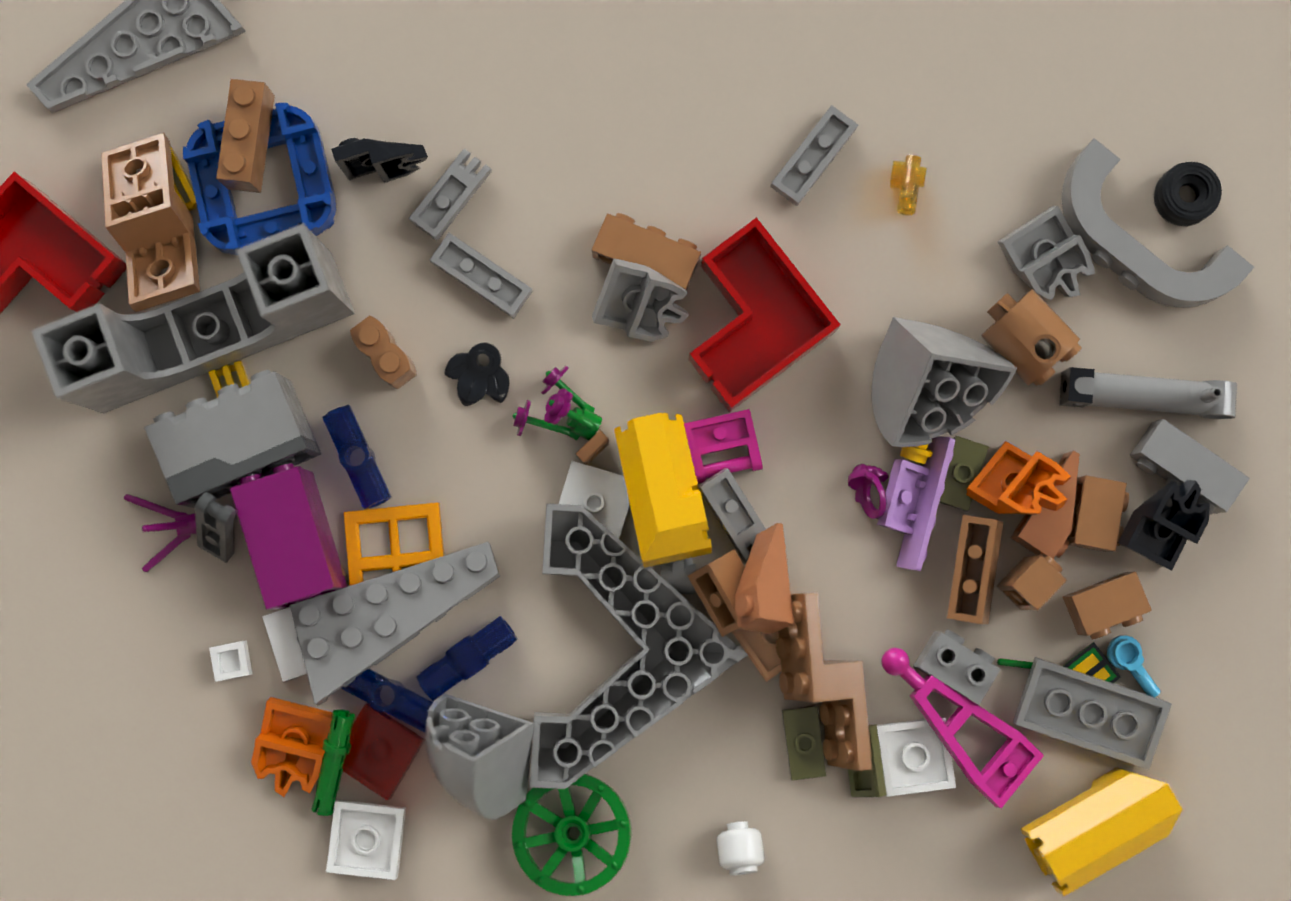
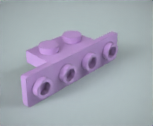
M943 436L932 438V443L928 445L927 449L933 451L932 457L927 458L926 464H923V466L903 459H894L885 493L886 509L884 514L878 519L877 525L904 533L896 564L897 567L914 571H921L923 562L927 557V547L931 531L936 523V512L940 497L945 489L944 482L948 467L953 458L954 438Z

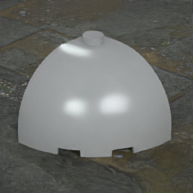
M893 317L880 347L872 379V406L878 428L884 438L895 447L926 445L932 443V438L947 432L953 435L976 421L973 416L988 402L993 405L1012 380L1017 368L996 351L965 335L940 326Z
M444 694L431 705L426 721V750L436 778L457 802L472 812L488 819L503 817L526 800L534 723Z

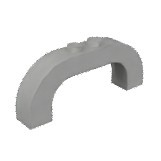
M1094 138L1071 164L1062 188L1064 217L1073 234L1081 236L1087 249L1093 254V260L1101 267L1110 268L1119 275V281L1127 288L1136 289L1145 297L1162 305L1179 308L1194 307L1213 301L1233 290L1254 268L1253 265L1228 245L1216 252L1198 272H1181L1169 267L1113 222L1103 209L1101 203L1102 184L1121 159Z

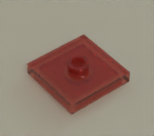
M366 703L352 726L349 740L351 749L350 753L346 754L343 772L388 801L397 790L425 739L371 703Z

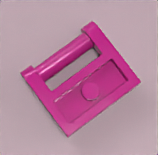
M750 409L684 423L698 484L706 481V478L712 477L724 468H728L731 473L752 469L753 472L763 470ZM747 446L748 456L707 465L702 463V455Z

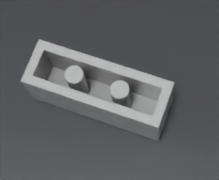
M1164 419L1151 423L1130 454L1131 457L1138 461L1136 465L1141 470L1150 475H1155L1156 473L1166 480L1165 485L1172 481L1176 482L1179 486L1186 480L1197 481L1202 490L1196 504L1210 503V515L1228 512L1250 479Z

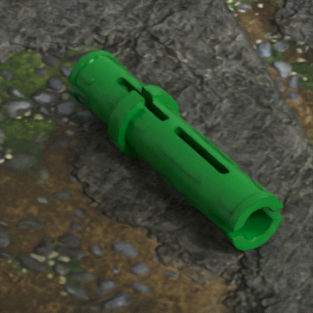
M337 709L333 711L328 738L324 739L323 742L324 758L311 809L312 812H317L321 816H330L334 812L346 754L350 753L351 743L349 740L355 714L350 713L348 710Z

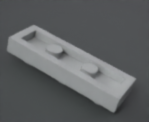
M831 105L773 180L770 187L798 206L855 132L858 124Z
M450 233L447 234L430 258L431 263L512 318L517 315L533 292L532 288Z

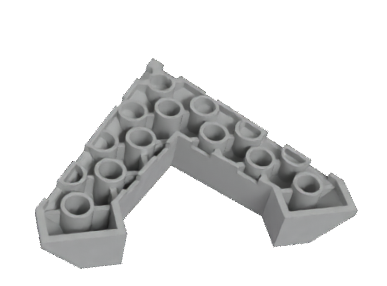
M546 504L542 574L578 576L641 649L570 714L534 713L530 787L566 789L593 767L595 768L617 752L619 748L634 737L636 738L673 711L690 696L696 694L718 678L720 674L735 663L748 656L744 650L726 635L722 637L717 627L706 616L690 604L687 599L651 567L644 568L642 560L595 519L582 505Z

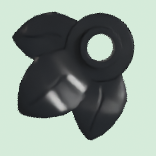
M478 343L468 353L454 355L446 365L444 374L449 378L458 380L457 395L464 406L478 402L485 394L499 403H502L507 397L510 385L509 376L500 366L502 359L499 350L491 343ZM480 354H486L489 357V364L487 366L479 363L478 357Z

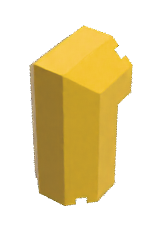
M660 412L629 420L627 422L628 429L623 432L620 426L615 428V437L643 567L647 568L711 554V539H708L707 530H709L700 489H698L682 415L675 414V420H669L668 413Z
M1116 767L1092 782L1091 788L1022 827L1021 832L1027 836L1024 839L1041 871L1045 876L1053 874L1056 881L1051 883V885L1059 894L1066 896L1168 837L1183 808L1168 783Z

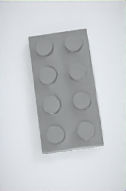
M1035 657L1013 723L1149 770L1172 704L1168 701Z

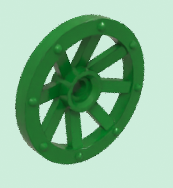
M584 774L572 784L593 791L579 816L576 815L569 787L558 789L565 818H561L537 803L544 795L555 788H532L527 793L526 800L518 806L513 820L512 843L521 869L537 886L553 894L580 896L600 889L618 874L629 854L632 828L625 804L615 790L607 783L587 774ZM603 798L613 811L615 819L589 824L590 817ZM531 812L556 827L555 832L526 837L527 823ZM573 826L577 827L580 832L577 840L572 839L569 835L570 828ZM618 830V840L614 855L591 839L592 835ZM557 842L558 848L541 870L533 860L528 848ZM583 848L607 865L598 875L589 880H586ZM568 852L572 854L575 882H564L551 877Z

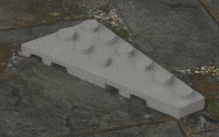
M125 0L26 85L44 106L54 113L246 31L219 0Z
M482 543L290 605L315 705L319 706L324 703L330 695L343 686L346 687L352 683L358 675L372 665L376 666L419 635L421 630L434 621L437 622L463 600H468L499 578V571L490 543Z

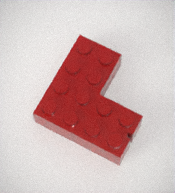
M14 171L0 186V314L32 278L75 312L95 306L105 294L100 289L103 286L112 287L126 271V262L35 185Z
M757 217L702 258L701 268L739 316L690 352L688 360L706 383L711 380L714 381L711 390L730 413L828 339L841 326Z

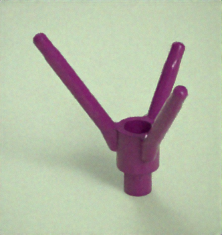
M129 494L124 495L125 501L175 519V522L142 526L143 532L176 529L178 535L142 567L144 572H148L179 544L190 538L191 534H197L195 513L187 514L175 511Z

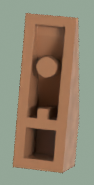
M1074 450L1065 453L1058 463L1071 476L1070 480L1064 485L1055 486L1067 498L1065 505L1057 511L1041 507L1040 514H1025L1010 537L1035 555H1042L1044 558L1046 556H1050L1053 559L1055 556L1060 558L1070 544L1067 538L1072 531L1080 458V454Z
M781 523L772 525L755 537L735 593V612L737 614L738 629L773 634L794 623L784 530Z

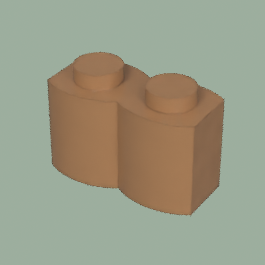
M369 315L350 330L356 347L371 359L376 373L390 386L399 389L417 375L412 360L396 346L392 334L376 318Z

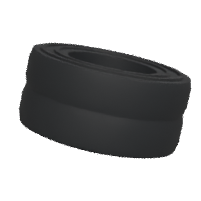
M1183 162L1177 164L1167 171L1156 184L1154 190L1156 209L1166 221L1174 225H1195L1210 216L1218 207L1222 196L1221 183L1216 173L1202 163ZM1181 186H1190L1194 189L1196 193L1194 202L1188 203L1181 199L1179 195Z

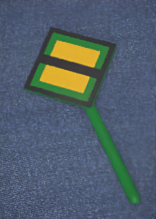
M1094 642L1063 665L1064 667L1111 683L1121 678ZM1000 658L997 660L998 665L1031 669L1033 662Z

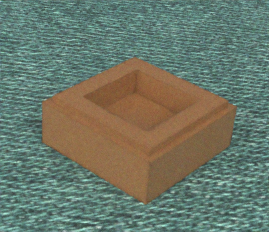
M599 430L575 454L583 464L588 465L609 445V439Z

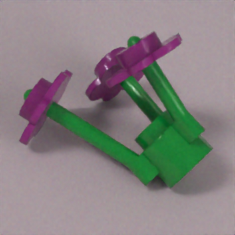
M566 365L561 370L555 367L552 371H547L546 377L542 381L547 385L541 391L543 395L554 385L560 389L557 394L549 398L545 407L546 414L544 420L528 416L531 405L529 400L526 401L524 408L518 406L516 413L512 415L514 419L513 426L518 427L517 436L522 435L527 423L565 434L576 441L580 436L589 441L598 431L602 417L595 414L594 407L584 402L560 380L569 369ZM572 400V401H573L576 405H578L580 408L575 407V408L573 409V411H572V410L570 409V408H571L570 401ZM567 416L566 424L570 428L558 425L560 419Z

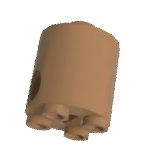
M1033 289L1018 302L1007 293L987 311L996 322L981 335L982 338L997 353L1017 368L1016 373L1027 385L1034 383L1036 386H1041L1056 372L1052 366L1059 360L1062 363L1069 361L1082 349L1078 344L1080 338ZM1039 340L1044 341L1049 347V354L1045 359L1038 357L1035 353V346Z

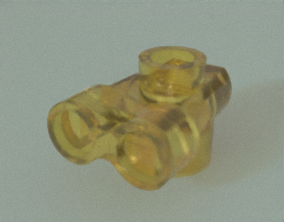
M907 155L905 162L893 161L890 188L900 189L897 212L902 215H913L916 213L919 187L924 188L927 167H920L921 157L916 155Z

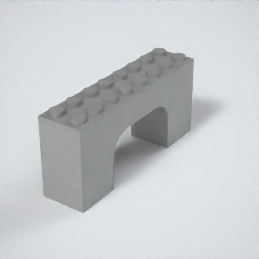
M303 223L237 249L236 251L244 272L231 280L148 312L131 315L118 314L98 304L32 330L55 397L104 414L355 314L332 253Z

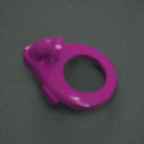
M861 463L848 476V486L856 490L855 501L860 502L866 515L871 519H878L884 514L886 509V495L882 482L886 481L889 475L881 468ZM872 484L879 493L880 505L878 509L874 507L871 501L870 489Z

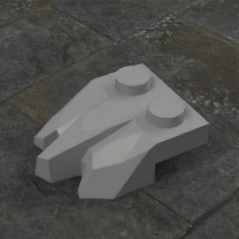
M1059 206L1050 207L998 241L1013 271L1037 294L1049 300L1055 297V287L1064 296H1079L1080 291L1076 279L1077 273L1085 276L1095 274L1089 250L1081 236L1073 234Z
M614 258L592 314L593 322L624 329L627 336L650 342L668 337L669 334L664 326L665 322L682 323L689 316L685 309L674 303L675 300H682L688 292L659 272L645 265Z

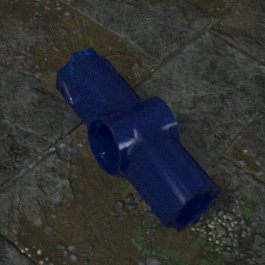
M351 406L338 407L324 415L322 418L338 451L339 461L346 469L363 509L368 510L377 507L391 499L390 491L375 461V453L369 447ZM356 449H362L365 454L364 461L359 466H352L350 463L351 453Z
M499 616L472 637L469 635L445 652L446 656L430 665L416 679L425 694L434 701L460 681H466L490 664L489 660L513 645L518 638L504 618Z
M368 668L358 675L352 683L340 688L369 703L375 710L386 712L426 733L428 710L434 702L404 687L399 681L389 679ZM384 686H389L394 691V701L390 705L382 702L380 698V692Z

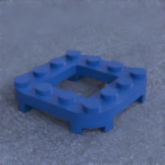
M275 103L276 108L272 112L267 147L268 149L287 144L299 199H297L298 204L237 218L231 190H228L216 179L225 121L212 123L210 120H205L197 125L199 128L192 134L187 146H183V159L188 163L201 222L198 223V227L202 235L221 252L238 255L237 249L303 223L315 236L320 235L333 226L336 213V198L321 134L312 118L303 110L290 106L288 103Z

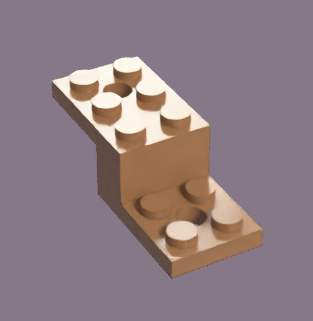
M165 133L101 153L105 228L125 251L130 307L135 312L200 292L193 215L174 190L171 146ZM142 168V170L136 174V171ZM168 268L163 275L159 276L162 269Z
M818 592L791 594L794 623L778 631L779 638L776 642V650L781 658L782 673L779 676V686L784 694V700L822 701L820 718L825 730L823 753L827 759L828 766L857 771L871 770L872 763L863 661H824Z

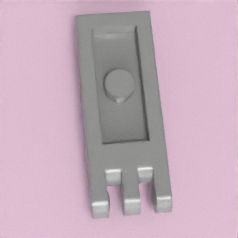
M466 149L461 151L409 217L412 223L436 241H438L492 171L490 167L485 165L476 174L475 171L481 164V161L476 157L465 166L464 164L471 155Z
M724 468L698 485V489H700V493L746 563L750 554L746 548L749 546L752 548L756 535L766 530L729 469Z

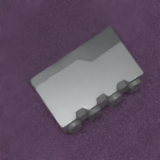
M270 370L261 371L250 377L251 383L242 388H239L238 384L228 385L218 391V398L207 402L206 398L193 400L186 404L187 409L184 413L175 416L174 412L160 414L153 419V424L144 427L176 505L195 508L197 501L205 492L213 495L217 500L231 494L230 488L240 485L239 480L241 478L260 474L261 478L274 474L272 469L289 463H293L296 466L321 455L290 380L275 371L272 373Z

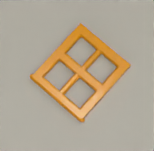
M439 502L344 512L350 586L364 582L363 571L392 569V572H395L403 567H411L444 556ZM427 518L430 551L400 554L398 521ZM388 522L391 555L362 557L359 525Z

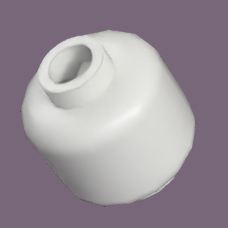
M746 821L727 824L728 831H724L717 836L720 866L723 869L729 870L730 875H745L758 872L757 866H760L765 861L761 832L755 828H748V822Z

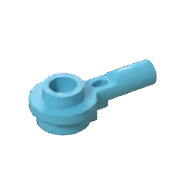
M1127 635L1113 638L1107 648V657L1110 663L1121 670H1129L1147 695L1158 696L1161 692L1142 665L1144 658L1139 642Z

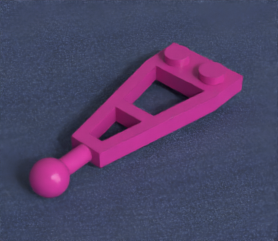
M900 648L888 649L883 654L881 660L885 672L893 676L900 675L914 689L910 694V698L969 782L995 807L1002 808L1044 755L1018 730L937 678L927 675L923 679L909 666V656L904 650ZM932 691L958 706L945 723L927 699ZM970 715L1007 738L980 772L954 737L955 733Z

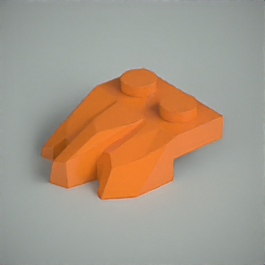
M1005 441L968 486L966 495L998 514H1040L1041 507L1057 511L1065 505L1067 498L1055 486L1064 485L1070 480L1071 476L1057 462L1036 451L1031 456Z
M270 697L266 702L261 732L255 740L251 760L257 779H264L268 774H275L274 791L282 797H285L292 782L296 780L301 783L302 790L310 794L319 778L325 752L322 746L324 739L328 738L333 712Z

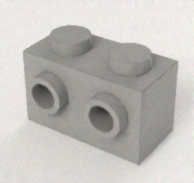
M948 629L945 633L934 631L913 666L927 675H932L972 702L980 705L1001 670L992 664L995 658L979 648L972 652L963 646L965 639Z

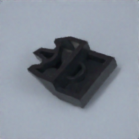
M358 138L346 139L340 142L338 147L331 149L335 162L348 180L378 172L384 183L408 176L419 170L420 167L416 164L426 161L428 157L423 145L365 138L361 140Z
M1186 480L1181 486L1172 481L1133 511L1118 543L1172 571L1187 540L1198 544L1209 522L1210 503L1196 504L1202 490L1197 481Z

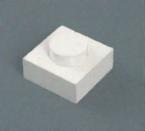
M247 640L209 648L215 682L253 674Z

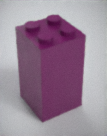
M293 463L273 468L274 474L261 478L260 474L241 478L239 480L240 485L230 488L266 610L285 609L292 604L348 587L346 579L342 574L341 562L314 473L301 468V466L294 467Z

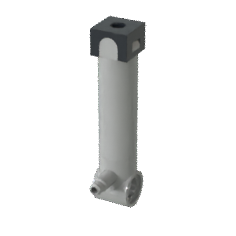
M1074 367L1061 372L1060 406L1085 407L1089 405L1192 414L1209 419H1233L1236 416V382L1222 380L1201 382L1094 372L1095 369Z

